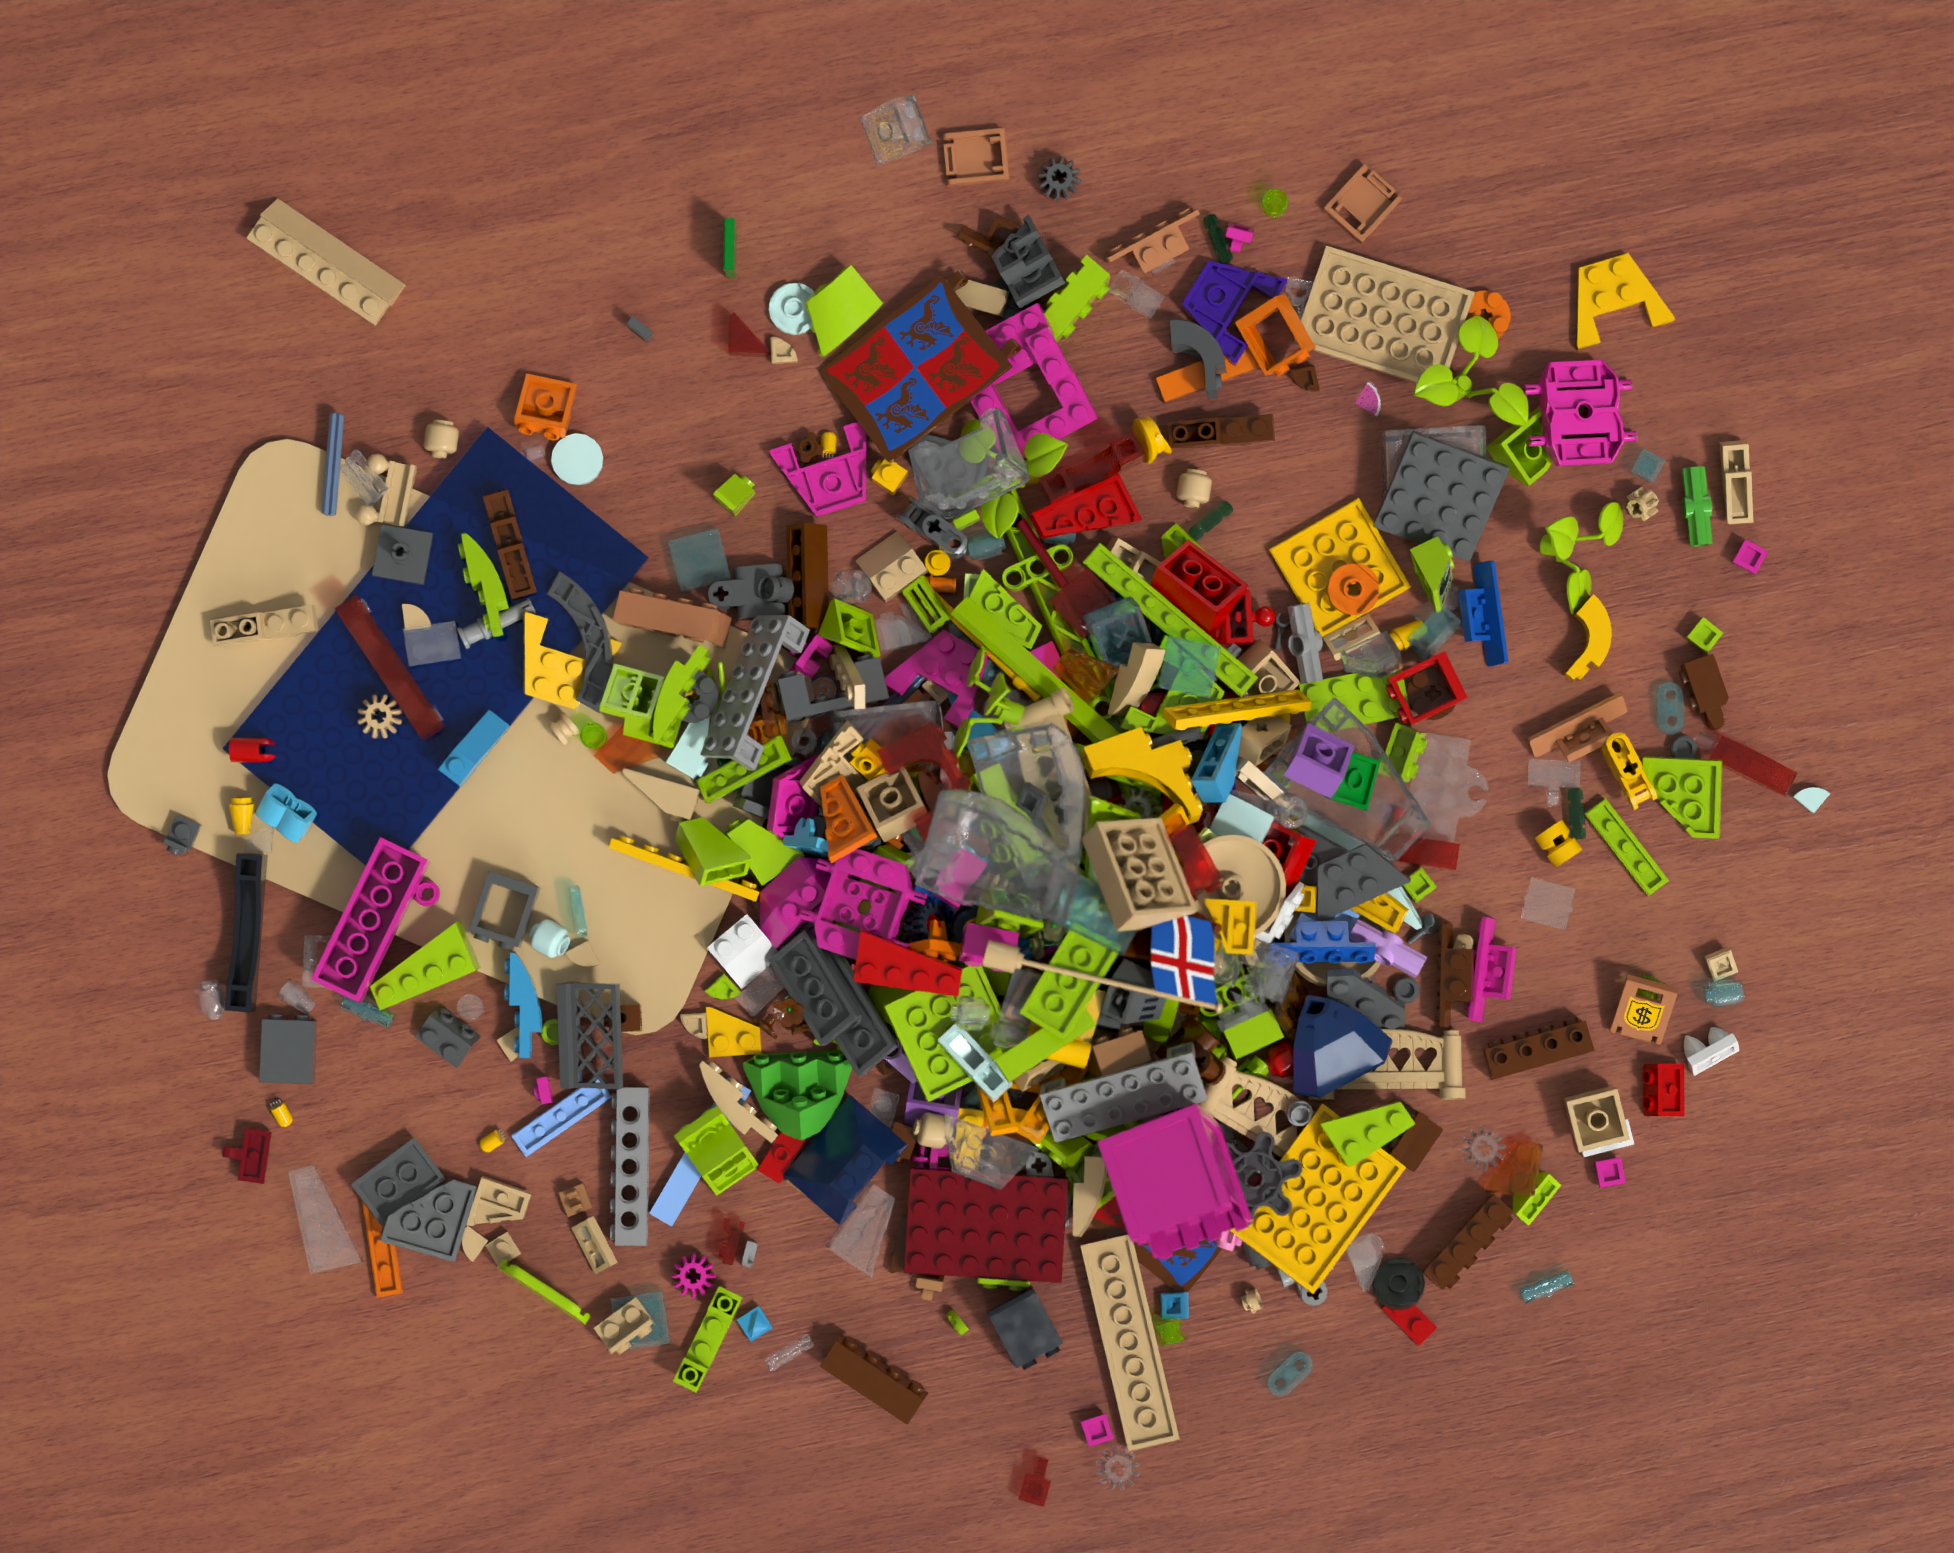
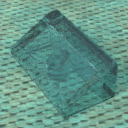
M1443 606L1441 611L1437 613L1435 611L1412 634L1408 642L1425 661L1431 658L1459 629L1461 620Z

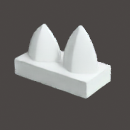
M1711 1027L1708 1035L1710 1046L1708 1047L1694 1037L1685 1036L1684 1052L1688 1067L1694 1076L1739 1051L1738 1041L1733 1033L1729 1035L1720 1028Z

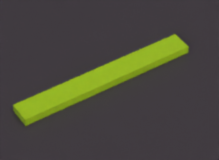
M1101 543L1083 561L1085 566L1242 698L1256 682L1258 676Z
M968 596L951 612V615L1044 699L1052 696L1053 691L1065 688L1073 702L1074 711L1064 715V717L1093 743L1120 734Z

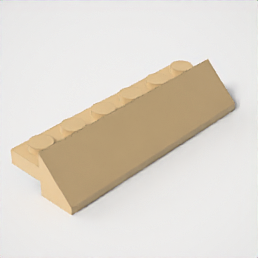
M279 199L274 201L260 214L261 218L247 236V240L268 253L272 258L374 326L377 325L389 306L394 304L406 286Z

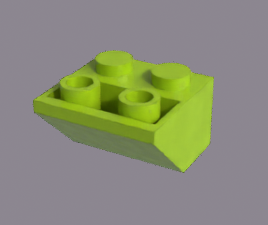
M1051 1128L1039 1145L1031 1141L1063 1169L1067 1170L1070 1167L1075 1172L1084 1163V1157H1089L1096 1149L1083 1136L1055 1142Z

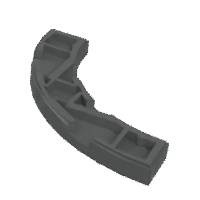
M559 571L547 594L558 601L573 617L579 628L586 651L584 678L575 700L600 713V704L613 668L610 635L605 620L592 598L573 579Z

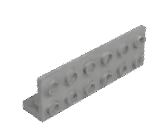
M757 615L751 622L749 632L741 647L740 655L731 672L730 680L722 695L717 713L713 718L712 726L704 740L701 756L705 758H731L748 770L756 769L764 746L747 735L781 646H785L793 653H801L810 629L789 615Z
M1193 1042L1168 1048L1167 1058L1083 1082L1068 1085L1066 1077L1040 1084V1098L1055 1142L1207 1100L1195 1061Z

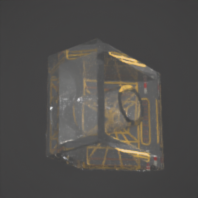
M915 95L892 98L860 117L877 165L910 155L932 143Z

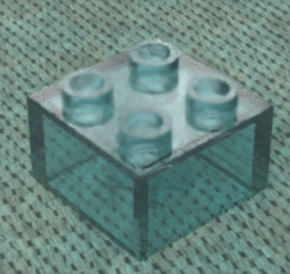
M1131 596L1083 615L1098 661L1106 671L1116 668L1120 664L1128 663L1133 642L1152 643L1140 606Z

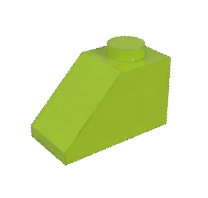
M734 474L713 495L719 504L736 517L756 493L752 489L754 486L752 481L744 475L739 478Z

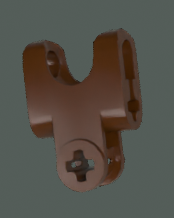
M1188 1013L1180 1022L1184 1028L1185 1035L1179 1045L1193 1042L1195 1061L1201 1079L1209 1085H1216L1223 1079L1226 1072L1224 1063L1212 1052L1220 1041L1204 1024ZM1161 1044L1155 1051V1054L1160 1059L1167 1058L1168 1047Z

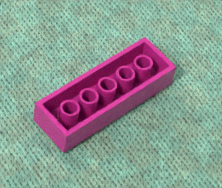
M380 837L311 978L312 981L353 1001L362 1003L430 864L427 859Z

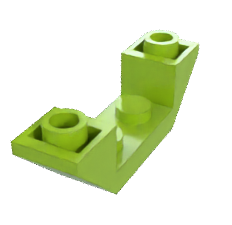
M721 1286L718 1287L673 1382L697 1393L743 1297Z

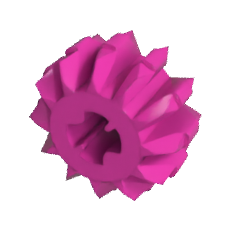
M696 1253L691 1254V1263H689L686 1256H682L681 1260L685 1266L683 1267L675 1263L674 1267L681 1272L671 1274V1278H680L681 1280L673 1285L674 1288L684 1285L685 1287L681 1291L683 1296L687 1294L688 1289H691V1298H696L697 1288L702 1296L706 1295L703 1285H706L708 1288H713L714 1284L707 1281V1278H716L715 1273L707 1274V1270L714 1267L713 1263L704 1267L703 1263L706 1261V1256H702L699 1263H697ZM691 1268H695L696 1273L701 1274V1278L696 1279L697 1283H692V1280L687 1278V1272L690 1273Z

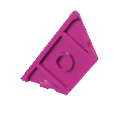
M814 755L773 779L767 830L782 840L784 835L794 836L795 827L801 818L806 819V816H817L819 804L802 788L799 781L819 755Z

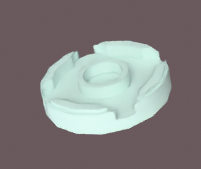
M789 283L784 284L774 292L770 298L769 313L776 328L792 335L803 334L812 329L810 325L811 319L807 315L804 304L814 293L811 288L805 284Z
M575 433L567 435L557 442L552 451L551 462L554 472L562 481L569 485H585L597 478L601 472L603 454L600 446L594 439L585 434Z

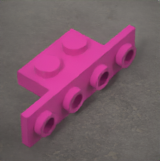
M1482 917L1477 927L1479 941L1478 948L1474 952L1473 1002H1468L1467 1004L1468 1020L1478 1023L1483 1022L1486 997L1510 1000L1517 951L1515 947L1493 945L1496 919Z

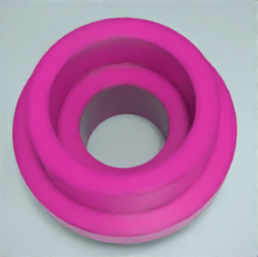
M421 881L414 898L422 906H432L440 898V889L432 881ZM425 889L432 891V896L428 899L423 897Z

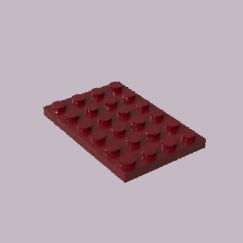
M911 1167L904 1273L1062 1283L1068 1177Z

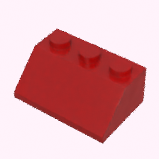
M1188 539L1156 567L1150 586L1211 632L1227 618L1249 585Z
M1273 820L1262 844L1271 850L1282 867L1286 883L1285 902L1295 889L1317 840Z

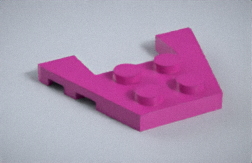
M858 422L843 426L851 450L850 453L801 469L798 466L791 443L769 450L771 457L816 517L866 502L867 433Z
M943 630L885 677L886 687L903 696L916 675L925 678L957 697L944 716V720L959 728L963 720L969 718L970 711L973 710L975 704L974 698L979 686L973 683L971 688L967 687L966 681L969 667L979 649ZM986 653L984 655V663L982 670L979 673L980 681L982 680V676L988 660V656L986 655Z

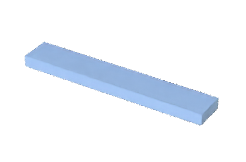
M745 1086L740 1090L744 1093L738 1101L740 1105L746 1101L752 1091ZM715 1101L710 1109H713L715 1106H717ZM686 1152L683 1154L649 1213L671 1227L701 1178V1174Z

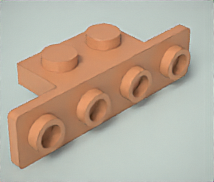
M1189 207L1177 213L1178 219L1171 223H1168L1167 220L1153 226L1155 231L1147 236L1145 232L1131 238L1132 244L1124 248L1120 244L1108 251L1109 256L1104 259L1107 263H1110L1132 252L1142 273L1145 274L1189 250L1178 226L1200 215L1199 210L1191 211Z
M1617 693L1530 736L1528 743L1532 754L1537 758L1559 747L1570 763L1604 746L1606 739L1613 734L1607 722L1627 713L1621 693Z

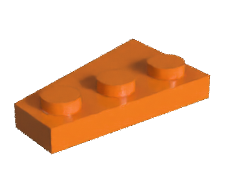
M843 774L820 787L823 815L826 821L825 833L829 847L828 858L833 863L877 838V835Z

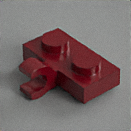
M245 1128L242 1149L224 1147L222 1157L241 1159L238 1174L239 1181L265 1183L272 1132Z

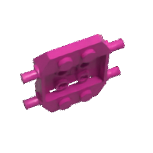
M1604 360L1547 363L1539 383L1523 384L1522 390H1525V395H1539L1543 429L1542 436H1528L1527 441L1531 442L1527 443L1529 447L1543 446L1556 467L1613 463L1624 442L1637 441L1636 431L1624 432L1623 421L1619 413L1620 390H1632V385H1629L1632 383L1631 379L1619 380L1618 376ZM1603 387V389L1557 391V389ZM1580 405L1587 407L1589 412L1587 418H1582L1579 415L1578 408ZM1608 433V437L1562 439L1561 435Z
M860 849L852 851L834 863L821 858L818 859L817 862L827 866L816 864V869L831 874L820 910L816 913L802 908L800 912L810 916L799 914V919L812 922L815 925L818 947L857 960L860 933L834 925V920L858 929L862 928L906 948L910 947V944L897 941L896 939L900 921L909 901L924 905L925 900L919 899L916 896L926 899L927 894L913 889L907 865ZM849 874L895 889L896 893L848 878ZM863 900H869L871 903V910L867 914H861L859 911V904Z

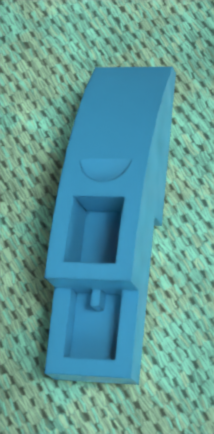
M510 953V959H505V974H510V984L505 985V1000H509V1006H520V1011H515V1027H519V1037H515V1053H519V1058L532 1059V1032H543L540 1002L534 982L525 964L517 953Z

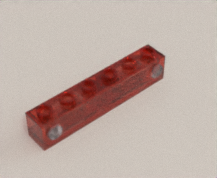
M355 594L334 608L421 739L425 741L445 728L446 725L442 721V715L427 699L371 615V609L365 600Z

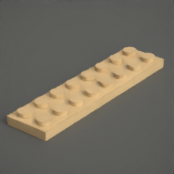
M1129 1234L1080 1245L1128 1451L1179 1440L1134 1242L1130 1240Z

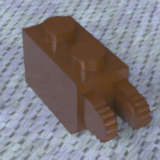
M1714 654L1682 664L1679 676L1683 686H1688L1690 695L1687 698L1692 711L1696 710L1697 715L1703 713L1705 721L1708 723L1707 726L1711 730L1720 729V727L1725 725V718H1723L1724 715L1721 707L1726 705L1729 697Z

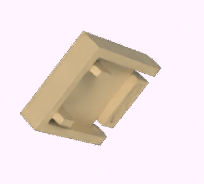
M1238 756L1235 776L1261 799L1269 800L1283 808L1286 807L1290 802V798L1249 760Z

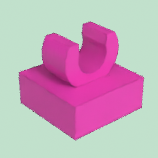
M1229 223L1225 237L1233 239L1230 250L1240 253L1243 241L1251 243L1254 229Z

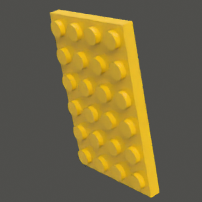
M1324 1104L1319 1106L1310 1122L1305 1125L1279 1160L1284 1162L1289 1159H1296L1301 1163L1303 1169L1299 1177L1288 1179L1282 1185V1193L1292 1203L1291 1212L1286 1216H1278L1270 1207L1262 1206L1255 1211L1254 1220L1249 1225V1228L1236 1232L1235 1228L1228 1230L1311 1294H1314L1406 1168L1382 1148L1377 1149L1348 1168L1318 1124L1340 1117Z

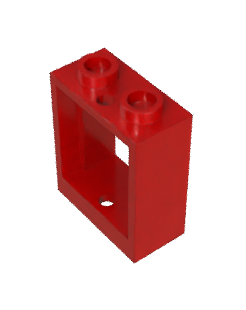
M1445 651L1387 679L1388 685L1385 686L1390 699H1396L1400 707L1397 709L1400 720L1403 724L1407 722L1409 727L1468 698ZM1437 664L1453 698L1413 717L1397 682Z

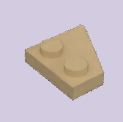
M482 1176L466 1225L474 1226L475 1224L523 1219L532 1193Z

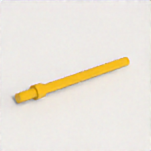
M936 592L951 615L954 609ZM952 616L950 620L979 648L982 645L985 646ZM985 646L987 650L985 652L986 655L1013 680L1012 684L1019 691L1023 690L1035 702L1042 699L1039 693Z

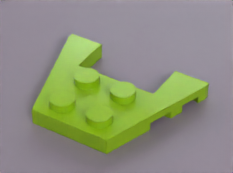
M1164 635L1159 647L1166 650L1163 661L1178 668L1155 717L1130 706L1120 728L1133 730L1142 727L1144 732L1167 734L1177 729H1174L1162 717L1164 708L1221 700L1225 692L1170 637ZM1207 726V727H1200L1201 732H1202V734H1201V735H1202V738H1203V736H1204V734H1205V732H1206L1208 726Z

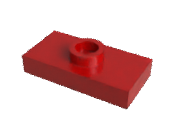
M780 1132L759 1166L758 1171L780 1184L784 1178V1173L792 1165L807 1139L801 1141Z

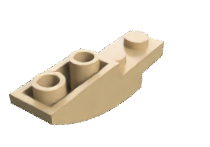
M315 605L210 620L213 646L274 640L318 631Z
M711 1060L708 1064L702 1061L700 1069L708 1091L727 1119L744 1135L752 1127L769 1142L773 1143L778 1136L774 1132L777 1127L766 1118L760 1121L755 1117L754 1114L757 1111L748 1103L744 1102L742 1105L738 1103L744 1095L740 1091L743 1086L732 1077L728 1081L722 1077L720 1073L723 1070Z

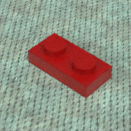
M1416 1305L1404 1310L1389 1309L1385 1306L1381 1308L1418 1346L1437 1329Z

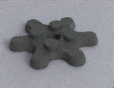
M1262 1132L1257 1135L1254 1148L1246 1153L1239 1152L1234 1145L1227 1143L1253 1220L1255 1211L1262 1206L1270 1207L1278 1216L1288 1215L1292 1210V1203L1282 1193V1185L1288 1179L1299 1177L1303 1170L1301 1163L1296 1159L1280 1162L1273 1158L1272 1149L1275 1145V1140L1268 1132ZM1252 1174L1261 1175V1185L1256 1187L1249 1186L1248 1178Z

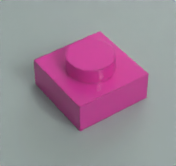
M1745 539L1732 563L1756 575L1768 551Z
M549 1077L537 1078V1084L533 1085L535 1099L541 1100L542 1105L554 1103Z
M1621 1157L1594 1162L1599 1188L1626 1183Z
M1106 1413L1081 1421L1089 1447L1114 1439Z

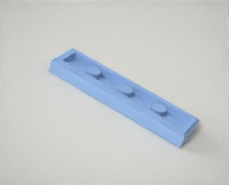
M578 1088L511 1136L525 1157H528L611 1099L612 1095L607 1089Z

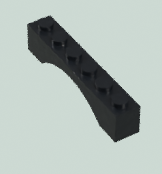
M236 854L235 924L231 962L226 984L225 1011L249 1013L256 1011L268 855Z

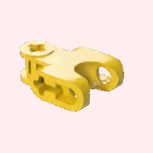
M1622 732L1610 735L1606 739L1605 745L1600 747L1614 778L1622 787L1630 807L1636 810L1639 803L1649 798L1652 801L1656 800L1657 794L1650 780L1645 775L1641 761L1628 737ZM1612 742L1619 745V753L1615 752L1612 748ZM1630 766L1632 771L1625 773L1623 769ZM1644 790L1643 793H1641V794L1635 796L1636 793H1638V792Z

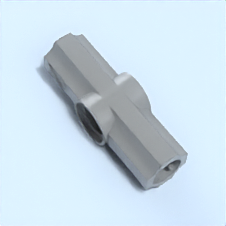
M1310 602L1288 606L1292 635L1288 639V648L1291 654L1297 658L1301 684L1323 680L1318 651L1322 649L1323 640L1321 634L1314 630Z

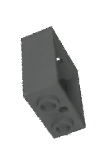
M488 871L469 928L470 932L475 933L473 938L487 943L490 938L500 941L499 947L513 951L514 946L521 948L540 888ZM493 884L528 895L514 939L479 927Z

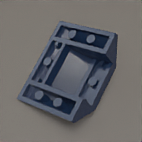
M850 1095L783 1176L841 1226L857 1207L853 1202L854 1199L885 1162L892 1165L908 1144Z

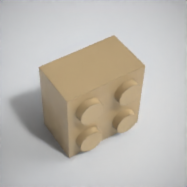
M904 764L857 787L868 813L884 842L931 819Z

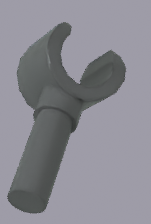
M1280 613L1275 619L1277 636L1274 650L1280 651L1283 634L1290 626L1289 617L1287 624L1279 622Z
M1433 914L1425 915L1423 917L1424 926L1408 938L1407 942L1411 945L1425 934L1437 933L1440 928L1438 918L1434 919Z

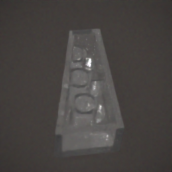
M318 1165L288 1171L310 1274L365 1262Z

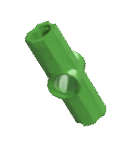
M1705 466L1683 468L1684 496L1682 498L1684 518L1687 519L1689 547L1712 545L1713 538L1710 523L1712 503L1710 494L1707 493Z

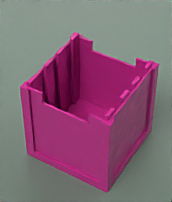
M1197 1104L1098 1141L1130 1240L1137 1242L1138 1245L1148 1242L1155 1259L1165 1260L1172 1257V1252L1183 1247L1191 1250L1200 1246L1199 1241L1208 1238L1209 1242L1222 1238L1221 1233L1235 1228L1236 1232L1249 1228L1248 1223L1253 1222L1221 1125Z

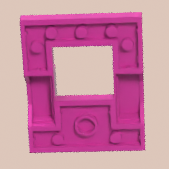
M1039 303L986 330V333L999 349L1011 338H1014L1021 346V351L1017 355L1007 359L1013 367L970 400L980 420L988 423L994 429L997 437L995 445L1001 456L1018 462L1025 458V445L1033 435L1044 433L1059 440L1099 418L1075 371L1065 359L1056 342L1052 327ZM1038 363L1063 408L1019 431L995 385Z

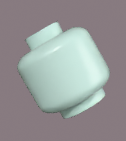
M549 919L542 921L540 924L536 923L529 935L532 938V948L549 958L563 955L570 943L567 929Z

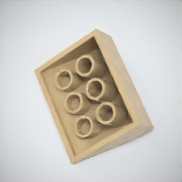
M1162 818L1097 822L1081 838L1117 931L1139 930L1190 915L1197 911Z

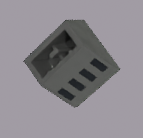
M1127 959L1123 960L1111 979L1155 990L1153 973ZM1109 985L1101 1013L1123 1024L1155 1020L1161 1017L1167 998Z

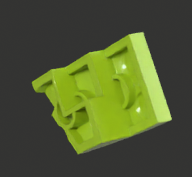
M852 265L845 266L830 283L819 286L804 302L807 315L811 319L812 332L816 333L819 343V355L824 357L883 304Z

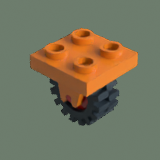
M927 903L912 907L907 912L908 917L904 920L908 924V926L904 927V931L909 933V935H906V938L910 940L908 943L910 948L945 962L956 961V957L960 956L961 944L948 942L951 939L948 934L952 933V929L948 928L951 920L946 919L948 916L947 911L942 912L944 908L938 906L937 903Z

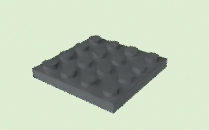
M1412 430L1375 517L1373 527L1418 544L1438 536L1442 544H1448L1454 557L1470 562L1510 468L1503 463Z

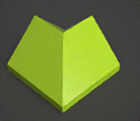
M835 598L831 600L818 636L861 653L872 654L875 658L880 657L873 614Z

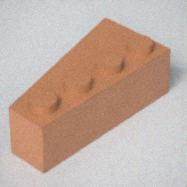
M629 588L628 592L619 591L613 617L614 622L650 632L657 630L661 634L676 638L682 635L683 638L698 643H703L704 640H707L716 645V647L725 648L732 618L718 611V606L708 603H702L701 607L692 605L693 601L678 598L677 602L669 601V596L653 593V597L644 595V591Z

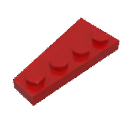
M1119 474L1029 515L1040 539L1139 523L1142 520Z

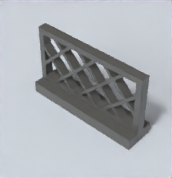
M575 981L557 984L560 1089H623L620 984L579 983ZM580 989H585L591 996L585 1005L580 1000ZM604 990H611L612 1001L608 1006L599 997ZM595 1001L603 1009L597 1018L589 1010ZM584 1014L592 1022L586 1031L581 1026V1017ZM606 1015L612 1020V1028L609 1032L600 1023ZM595 1028L604 1036L598 1045L590 1037L591 1032ZM585 1040L593 1048L587 1057L583 1054L581 1047ZM607 1041L613 1046V1054L610 1058L601 1049ZM596 1054L605 1062L599 1071L590 1062ZM586 1066L594 1074L589 1082H583L582 1070ZM608 1067L614 1072V1083H609L602 1075Z

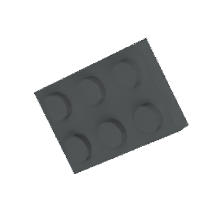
M414 1137L353 1182L351 1186L383 1227L387 1214L432 1190L446 1178Z

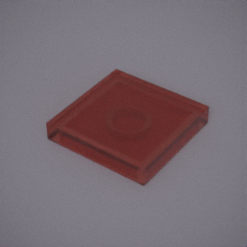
M1088 567L1048 600V603L1081 641L1122 607Z

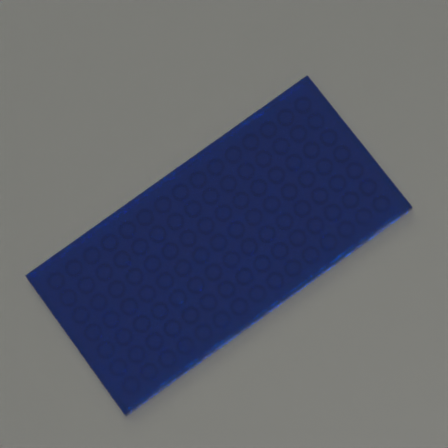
M489 427L485 429L405 526V529L434 534L425 585L373 577V565L231 737L270 738L276 745H259V754L276 755L270 762L239 763L270 788L275 783L292 792L296 799L308 803L317 813L313 823L365 866L380 837L409 851L461 788L438 769L488 710L492 711L511 727L535 698L524 694L523 619L502 628L504 635L497 637L492 635L488 640L484 638L471 644L469 649L465 648L457 631L458 627L464 628L477 622V618H483V614H487L486 605L481 606L478 590L473 591L471 583H466L463 568L467 567L466 558L461 559L458 544L463 543L461 534L467 533L476 541L492 562L502 583L509 608L529 598L536 611L535 615L548 619L540 645L567 654L572 653L581 642L582 637L573 617L558 601L547 594L558 572H562L580 585L592 598L603 615L618 597L619 591H623L649 559L641 550ZM508 488L537 590V593L515 599L511 598L483 499L484 494ZM402 604L414 605L423 610L429 617L432 627L405 630ZM372 695H377L379 703L382 696L387 695V704L392 700L397 702L392 710H402V714L394 716V718L402 720V724L393 723L392 726L397 732L394 734L387 729L388 738L386 739L382 737L381 731H379L376 739L372 738L373 729L365 734L363 728L367 724H358L360 718H365V715L358 713V709H368L363 704L364 700L370 702L371 705L374 704ZM379 710L376 712L377 716L374 715V720L382 723L384 721L382 718H386V714ZM229 740V741L226 743V745L222 748V749L225 750L228 754H229V742H230V740Z

